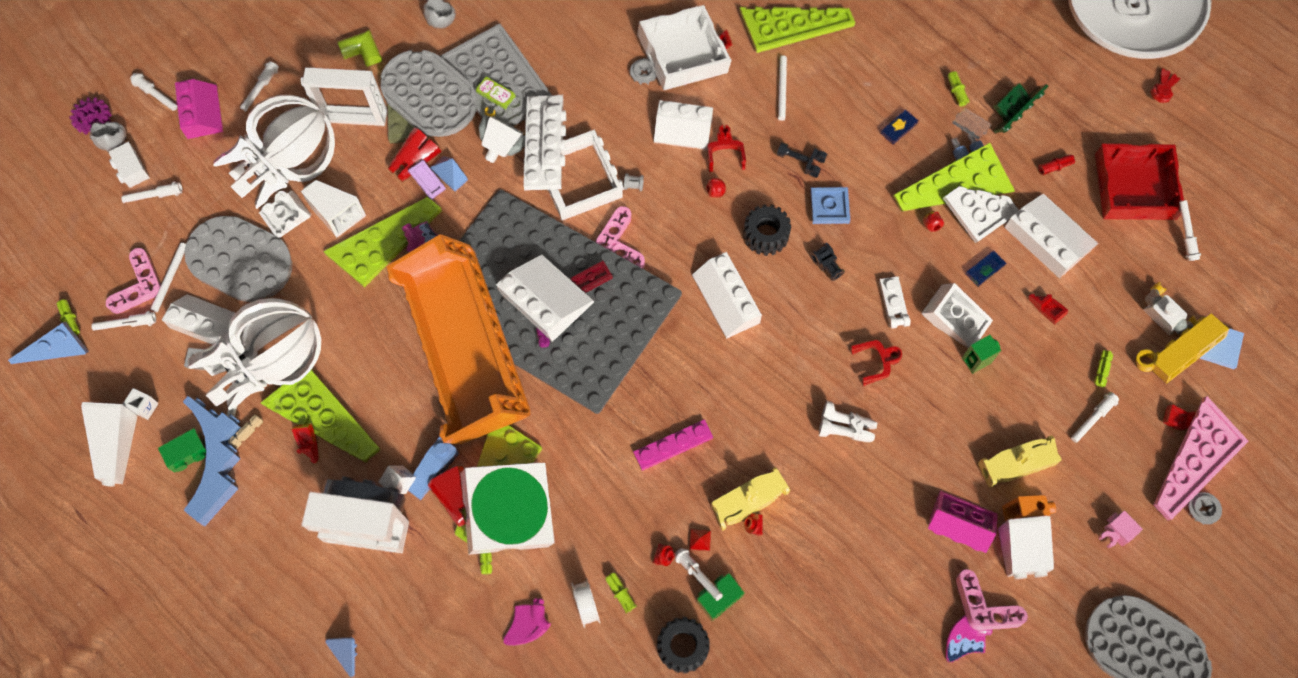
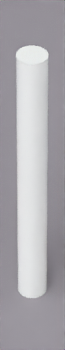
M786 56L780 57L779 120H785Z
M180 243L150 310L154 312L159 311L185 253L186 244Z

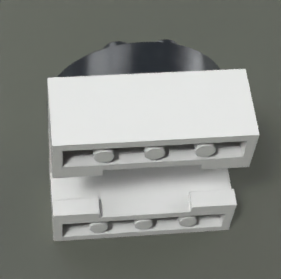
M342 477L341 480L327 479L323 483L321 494L309 493L302 526L308 531L318 532V538L326 543L403 554L409 521L403 515L406 498L403 494L399 493V489L376 486L375 482L371 480L356 482L355 479L350 477Z

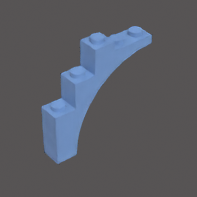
M188 396L183 403L194 413L201 425L205 436L207 453L201 483L184 511L198 523L206 526L238 490L233 485L235 480L228 476L227 473L236 465L240 458L235 455L237 450L228 441L233 436H237L236 433L241 427L237 425L240 421L230 414L227 417L224 413L218 415L212 409L207 411L204 409L206 405L198 398L193 400Z

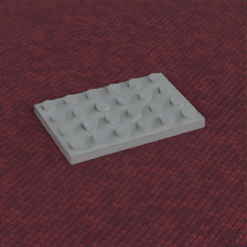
M501 24L440 56L472 85L477 99L476 111L481 118L485 116V108L489 107V114H492L495 109V118L510 126H514L526 119L527 96L552 95ZM485 77L515 93L516 97L506 109L476 93V88Z

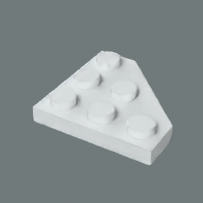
M960 186L943 198L975 243L1004 224L1019 211L1008 196L991 195L988 192L967 190Z

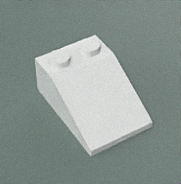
M955 283L941 285L921 313L935 327L967 348L980 340L993 321Z

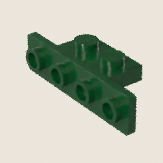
M1020 83L1015 84L993 106L1003 119L993 132L995 134L1005 133L1012 128L1011 124L1022 118V113L1030 109L1034 105L1033 102L1045 94L1044 91L1049 87L1048 84L1036 87L1029 95Z

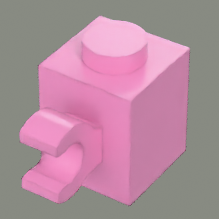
M1125 511L1119 515L1115 512L1107 519L1109 523L1104 527L1106 532L1102 533L1099 539L1102 540L1105 537L1110 539V544L1107 545V548H1111L1117 542L1123 546L1129 543L1143 529Z

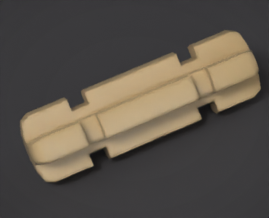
M254 415L250 419L251 422H247L236 433L237 436H233L228 443L237 449L242 444L241 442L245 441L255 431V428L263 423L261 418Z

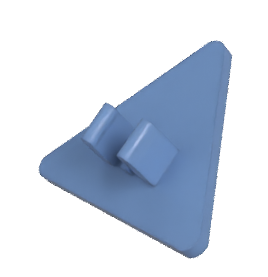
M354 638L327 639V646L348 675L353 677L355 675V656H357L355 652L357 644Z

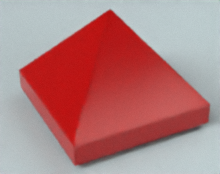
M725 30L718 36L726 50L733 45L728 30Z
M691 529L690 550L710 551L711 531Z

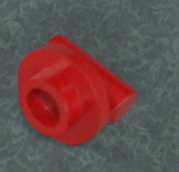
M751 513L745 519L744 527L747 533L755 534L756 536L763 535L762 514Z
M659 543L652 563L659 566L670 565L674 559L672 547Z

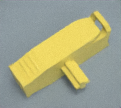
M1051 435L1046 439L1034 440L1002 451L989 460L983 458L978 464L990 488L996 483L1009 482L1055 466L1062 459L1057 452L1055 438Z
M774 467L771 473L757 476L713 501L711 508L716 513L719 527L723 531L726 529L725 520L727 525L736 524L746 519L751 513L755 514L769 506L782 493L787 495L790 489L778 469Z

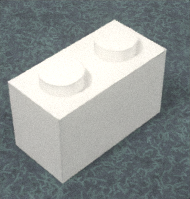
M129 142L109 151L112 158L109 161L113 168L118 170L116 175L121 183L125 182L131 188L150 178L136 150Z

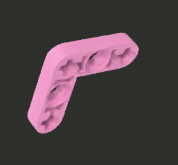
M619 207L597 238L596 243L599 245L601 243L604 244L608 237V247L604 246L606 249L614 253L617 250H624L626 254L622 258L628 259L631 263H633V260L639 259L640 264L636 263V265L643 269L645 265L644 256L618 242L631 221L630 209ZM625 213V214H626V217H623V218H622L621 224H620V223H619V221H620V215H623V214ZM611 227H617L619 229V232L616 234L609 233V229Z
M141 248L132 250L129 255L139 283L108 297L106 307L113 313L124 312L156 297L161 287L149 255ZM139 255H141L140 258H141L143 264H141V263L137 260ZM144 269H150V273L147 276H141V272ZM149 281L154 285V290L150 291L151 287L148 283ZM133 292H138V297L135 300H130V295Z
M966 569L957 576L956 583L966 617L973 629L1016 628L1027 621V613L1020 606L987 608L978 578L973 571ZM968 595H973L977 599V604L971 603ZM993 613H997L1001 616L1002 623H999L994 619ZM1013 614H1015V616H1019L1020 619L1018 620L1017 617H1011V616H1012ZM977 616L978 619H984V620H983L982 622H980V620H976L975 617Z

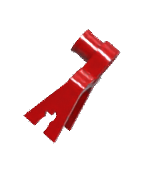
M721 125L717 133V141L708 144L709 172H713L714 162L712 153L722 149L739 151L742 170H745L746 155L744 143L739 140H732L730 126L725 125V128H723L724 126Z
M878 340L851 346L852 355L869 348L875 349L883 364L882 373L862 378L863 386L889 377L891 373L890 365L899 363L902 359V350L897 346L884 349L882 343Z

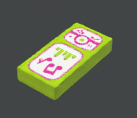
M485 77L476 88V93L503 109H506L516 97L515 93L488 77Z

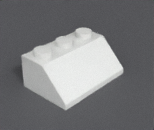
M660 100L654 142L707 150L713 108Z

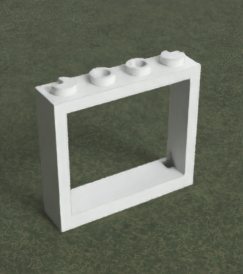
M305 68L304 77H301V84L304 86L306 95L309 96L311 102L325 114L330 123L385 126L387 108L372 71ZM319 88L363 90L370 108L327 105Z
M595 130L565 140L566 150L562 151V155L570 154L591 145L593 146L612 189L567 207L558 189H548L561 220L623 198L622 190H624L622 181L617 179L616 168L610 164L609 153L603 149L602 138L600 136L597 137Z

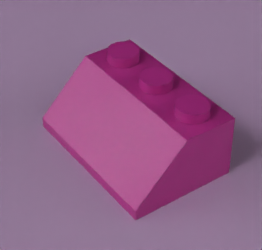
M194 79L176 82L175 89L180 129L185 136L191 139L223 132L217 85Z
M940 490L929 519L928 529L937 535L951 538L954 542L968 545L976 551L987 553L996 535L998 514Z

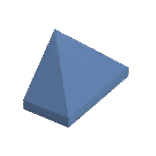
M443 156L430 167L454 192L468 181V178L453 158Z

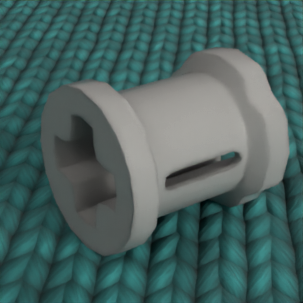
M626 173L624 190L631 188L643 191L644 175L630 176Z

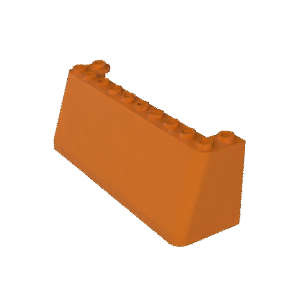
M439 234L386 266L389 280L396 285L404 287L405 297L409 302L411 315L417 327L416 331L420 336L422 349L426 354L427 364L434 378L433 383L437 388L439 401L445 412L447 423L440 426L439 432L443 443L464 444L529 417L531 410L473 248L469 244Z

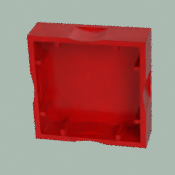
M1102 144L1095 153L1103 219L1177 220L1181 216L1179 202L1184 201V196L1178 174L1179 164L1176 144H1148L1143 146Z

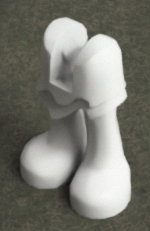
M826 401L818 436L827 437L829 434L851 437L852 440L874 441L875 434L864 431L863 428L876 429V421L860 416L857 413L850 412L849 415L835 410L833 402ZM830 421L846 423L849 428L833 424Z

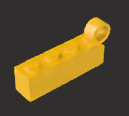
M1212 313L1206 318L1203 316L1195 323L1192 329L1187 328L1184 330L1179 339L1170 341L1165 346L1166 349L1161 353L1159 351L1154 353L1151 350L1140 351L1136 357V366L1143 372L1153 370L1167 384L1225 339L1229 328ZM1142 357H1149L1153 363L1146 365L1140 359Z

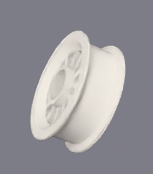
M586 578V582L577 585L571 583L584 628L585 624L594 621L600 623L588 578Z

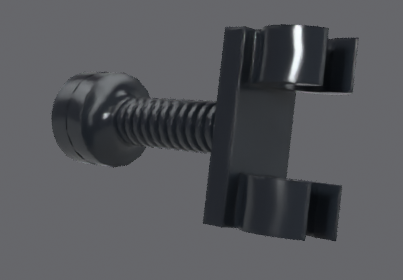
M781 142L776 154L777 156L783 158L788 155L807 163L804 174L818 178L821 168L812 165L814 159L817 162L824 163L828 155L826 152L815 148L811 157L789 149V144Z

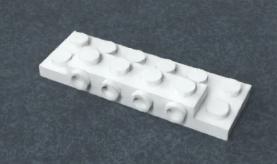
M563 95L527 96L524 190L561 189L562 166H565V155H562V151L566 150L565 140H563V136H566V126L563 125V121H566V110H563Z

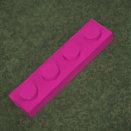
M702 420L634 451L633 454L641 471L713 439V435L706 421Z

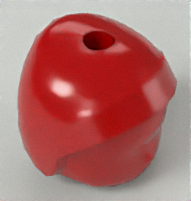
M712 178L708 181L706 190L709 197L719 198L725 194L726 185L722 179Z
M932 211L923 217V224L930 232H936L944 226V220L939 212Z

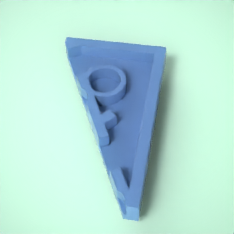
M63 322L8 361L11 364L84 355L89 351L68 324Z

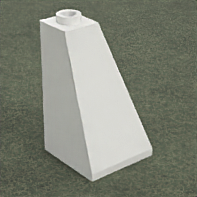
M82 402L81 407L94 477L101 481L104 486L113 487L115 484H123L137 415L122 404Z

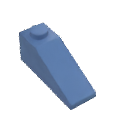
M439 437L427 451L413 475L416 478L408 491L421 500L430 490L428 488L430 480L444 473L459 455L457 449L450 443H443V440Z

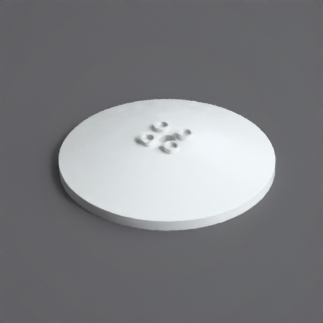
M1068 0L1076 22L1091 39L1112 52L1141 59L1166 57L1180 52L1191 45L1205 28L1211 11V0ZM1130 4H1134L1138 8H1133Z

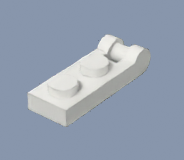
M899 277L880 279L879 285L889 327L892 329L903 325V327L910 326V318L907 314Z

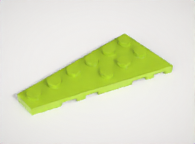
M988 143L894 194L893 197L902 212L946 204L943 198L959 186L967 190L988 192L991 195L1015 192L993 147Z
M426 197L323 252L359 284L366 287L408 245L402 227L409 223L414 228L425 221L429 224L442 211L441 207Z
M312 370L302 380L292 385L283 384L261 402L266 408L297 425L312 424L315 435L365 463L381 450Z

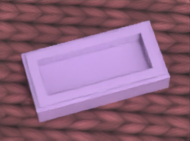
M424 160L408 170L431 200L446 190Z

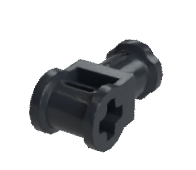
M824 243L823 247L816 251H810V257L814 264L821 271L826 270L831 281L837 280L845 273V270L841 269L836 263L837 256L828 243Z

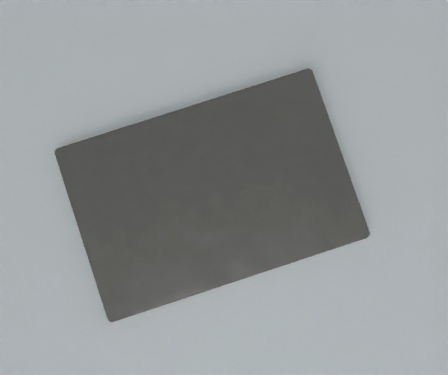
M499 190L459 240L469 244L475 251L514 364L595 414H599L682 296V291L503 190ZM540 255H543L569 279L604 261L613 279L585 293L594 303L553 342L550 340L549 347L541 348L539 346L536 326L503 297L496 286L515 267H520Z

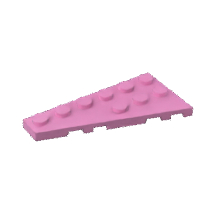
M1208 396L1202 398L1153 504L1167 520H1172L1248 442Z

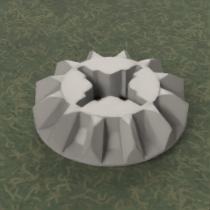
M639 59L630 68V74L634 82L637 81L640 85L642 83L649 84V82L655 81L657 77L649 59ZM641 70H647L648 75H646L645 73L641 74Z
M1197 493L1188 504L1189 514L1195 518V521H1199L1203 525L1217 522L1222 515V507L1219 500L1209 493ZM1202 505H1203L1204 507H1206V506H1207V507L1211 506V508H1209V510H1207L1206 512H1205V511H1202V512L1199 511V509L1202 507Z

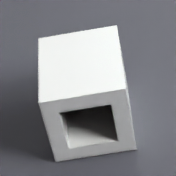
M133 388L122 405L134 414L148 420L159 403L150 396Z
M388 466L379 483L384 488H396L400 490L399 493L406 494L416 477L404 466Z

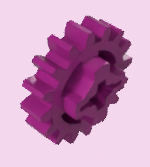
M87 98L86 102L80 100V105H74L76 110L70 111L73 114L69 117L72 121L71 124L79 133L83 132L85 135L90 132L95 122L101 124L111 122L108 118L112 116L110 108L103 100L99 101L97 98H94L93 101Z

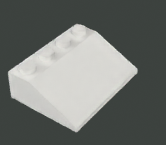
M1044 194L1020 209L1010 218L1005 226V229L1059 279L1098 245L1089 234Z
M543 255L510 271L496 284L501 295L552 342L594 303L587 294Z

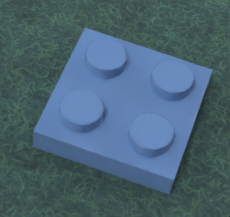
M848 187L811 188L812 224L850 223Z

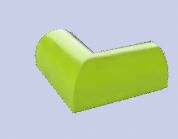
M366 31L337 42L344 59L361 54L366 67L383 61L371 31Z

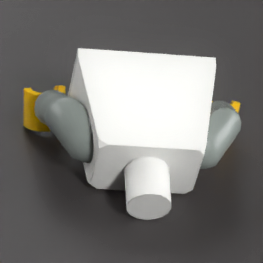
M486 107L485 116H483L479 125V135L482 146L489 149L485 159L494 163L498 154L502 157L512 156L525 147L526 130L523 135V132L495 118V109L492 114H489V107Z
M1161 282L1151 287V291L1145 298L1148 306L1143 311L1169 336L1175 331L1181 334L1187 328L1192 329L1198 320L1195 319L1194 315L1186 322L1187 313L1168 295L1160 296L1167 290L1161 286Z

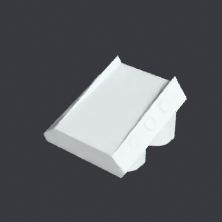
M292 190L288 193L279 191L275 195V202L265 204L262 207V211L259 212L271 231L278 238L312 215L301 202L298 195Z

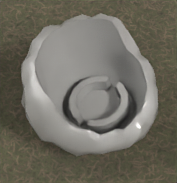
M428 0L424 3L423 13L428 25L434 28H446L452 24L456 13L455 9L448 2Z
M95 122L90 129V139L99 149L109 152L125 143L126 131L118 122H107L106 124Z

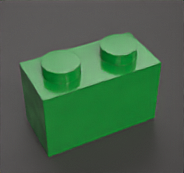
M988 335L970 345L962 360L971 373L974 374L990 365L1002 350L1000 349L999 342L993 339L991 335Z
M195 428L158 447L166 467L174 473L185 470L193 462L203 460L207 453L205 440L202 434Z
M730 573L726 576L722 574L714 580V586L722 593V597L719 600H716L706 588L697 594L699 596L697 604L711 621H714L745 594Z

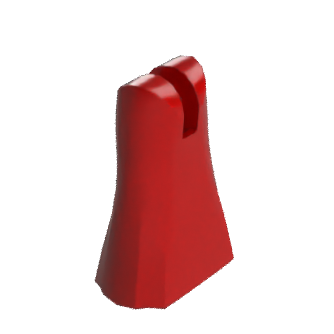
M413 127L387 169L393 174L403 165L405 169H402L397 178L404 182L411 177L408 172L409 169L422 160L427 164L442 151L432 140H427V136L422 131Z
M455 466L431 479L428 484L430 491L443 505L458 527L466 524L464 515L461 513V510L466 509L463 502L461 473L465 469L463 466Z

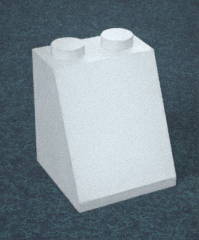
M317 180L308 184L301 191L310 208L336 237L366 216L356 196Z
M1050 516L1012 519L1006 521L998 528L1007 577L1014 576L1015 579H1024L1030 574H1035V577L1048 576L1047 573L1054 569Z

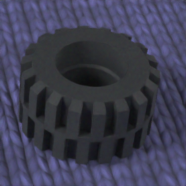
M764 204L762 208L759 206L755 207V210H751L749 216H746L743 238L746 239L745 244L747 246L750 245L751 251L756 250V254L764 253V256H768V253L775 255L776 251L781 252L783 247H786L791 232V220L787 217L785 211L781 212L782 208L777 207L776 209L774 205L770 204V207H767ZM762 225H770L776 229L777 233L764 235L757 228Z
M687 617L682 619L674 618L673 621L667 622L660 630L657 639V652L661 662L669 670L672 669L676 673L684 672L685 674L697 670V668L703 665L710 649V639L701 623L698 624L695 619L690 620ZM680 633L689 634L696 643L694 653L686 658L676 656L671 650L673 637Z

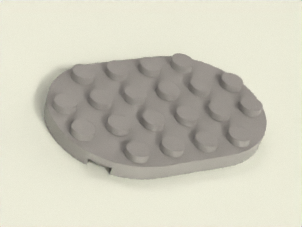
M426 50L422 52L407 51L394 57L383 69L380 87L386 102L413 127L418 128L424 134L436 137L452 135L465 128L473 119L477 109V99L472 85L437 54Z
M221 216L202 223L190 235L185 246V261L190 272L199 281L240 301L253 302L274 296L286 285L292 272L291 255L285 243L277 236L237 217Z
M1120 596L1103 601L1091 612L1085 629L1086 645L1094 662L1112 678H1211V660L1208 658L1205 650L1206 646L1201 638L1189 627L1150 603L1133 596Z

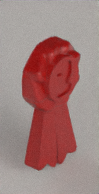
M1164 68L1160 71L1159 83H1156L1150 91L1153 99L1160 103H1168L1174 94L1171 88L1181 79L1175 73L1169 79L1170 70H1165Z

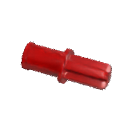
M1071 154L1061 158L1055 157L1052 161L1040 164L1038 166L1039 173L1043 176L1050 172L1061 171V168L1074 164L1076 162L1075 157Z

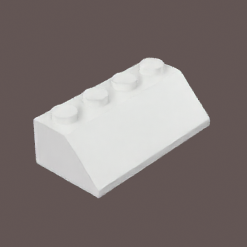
M727 252L708 260L692 274L726 339L760 323L762 314Z
M187 294L171 303L162 321L173 330L213 345L220 335L225 338V334H229V322L235 313Z

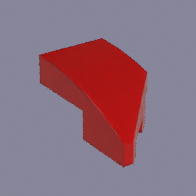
M1047 294L1046 296L1029 295L1028 299L1054 325L1068 314V309L1052 298V294Z
M1173 404L1167 405L1163 423L1179 431L1189 429L1196 412H1186Z
M312 424L295 425L291 430L299 447L296 452L308 456L312 463L318 462V446Z

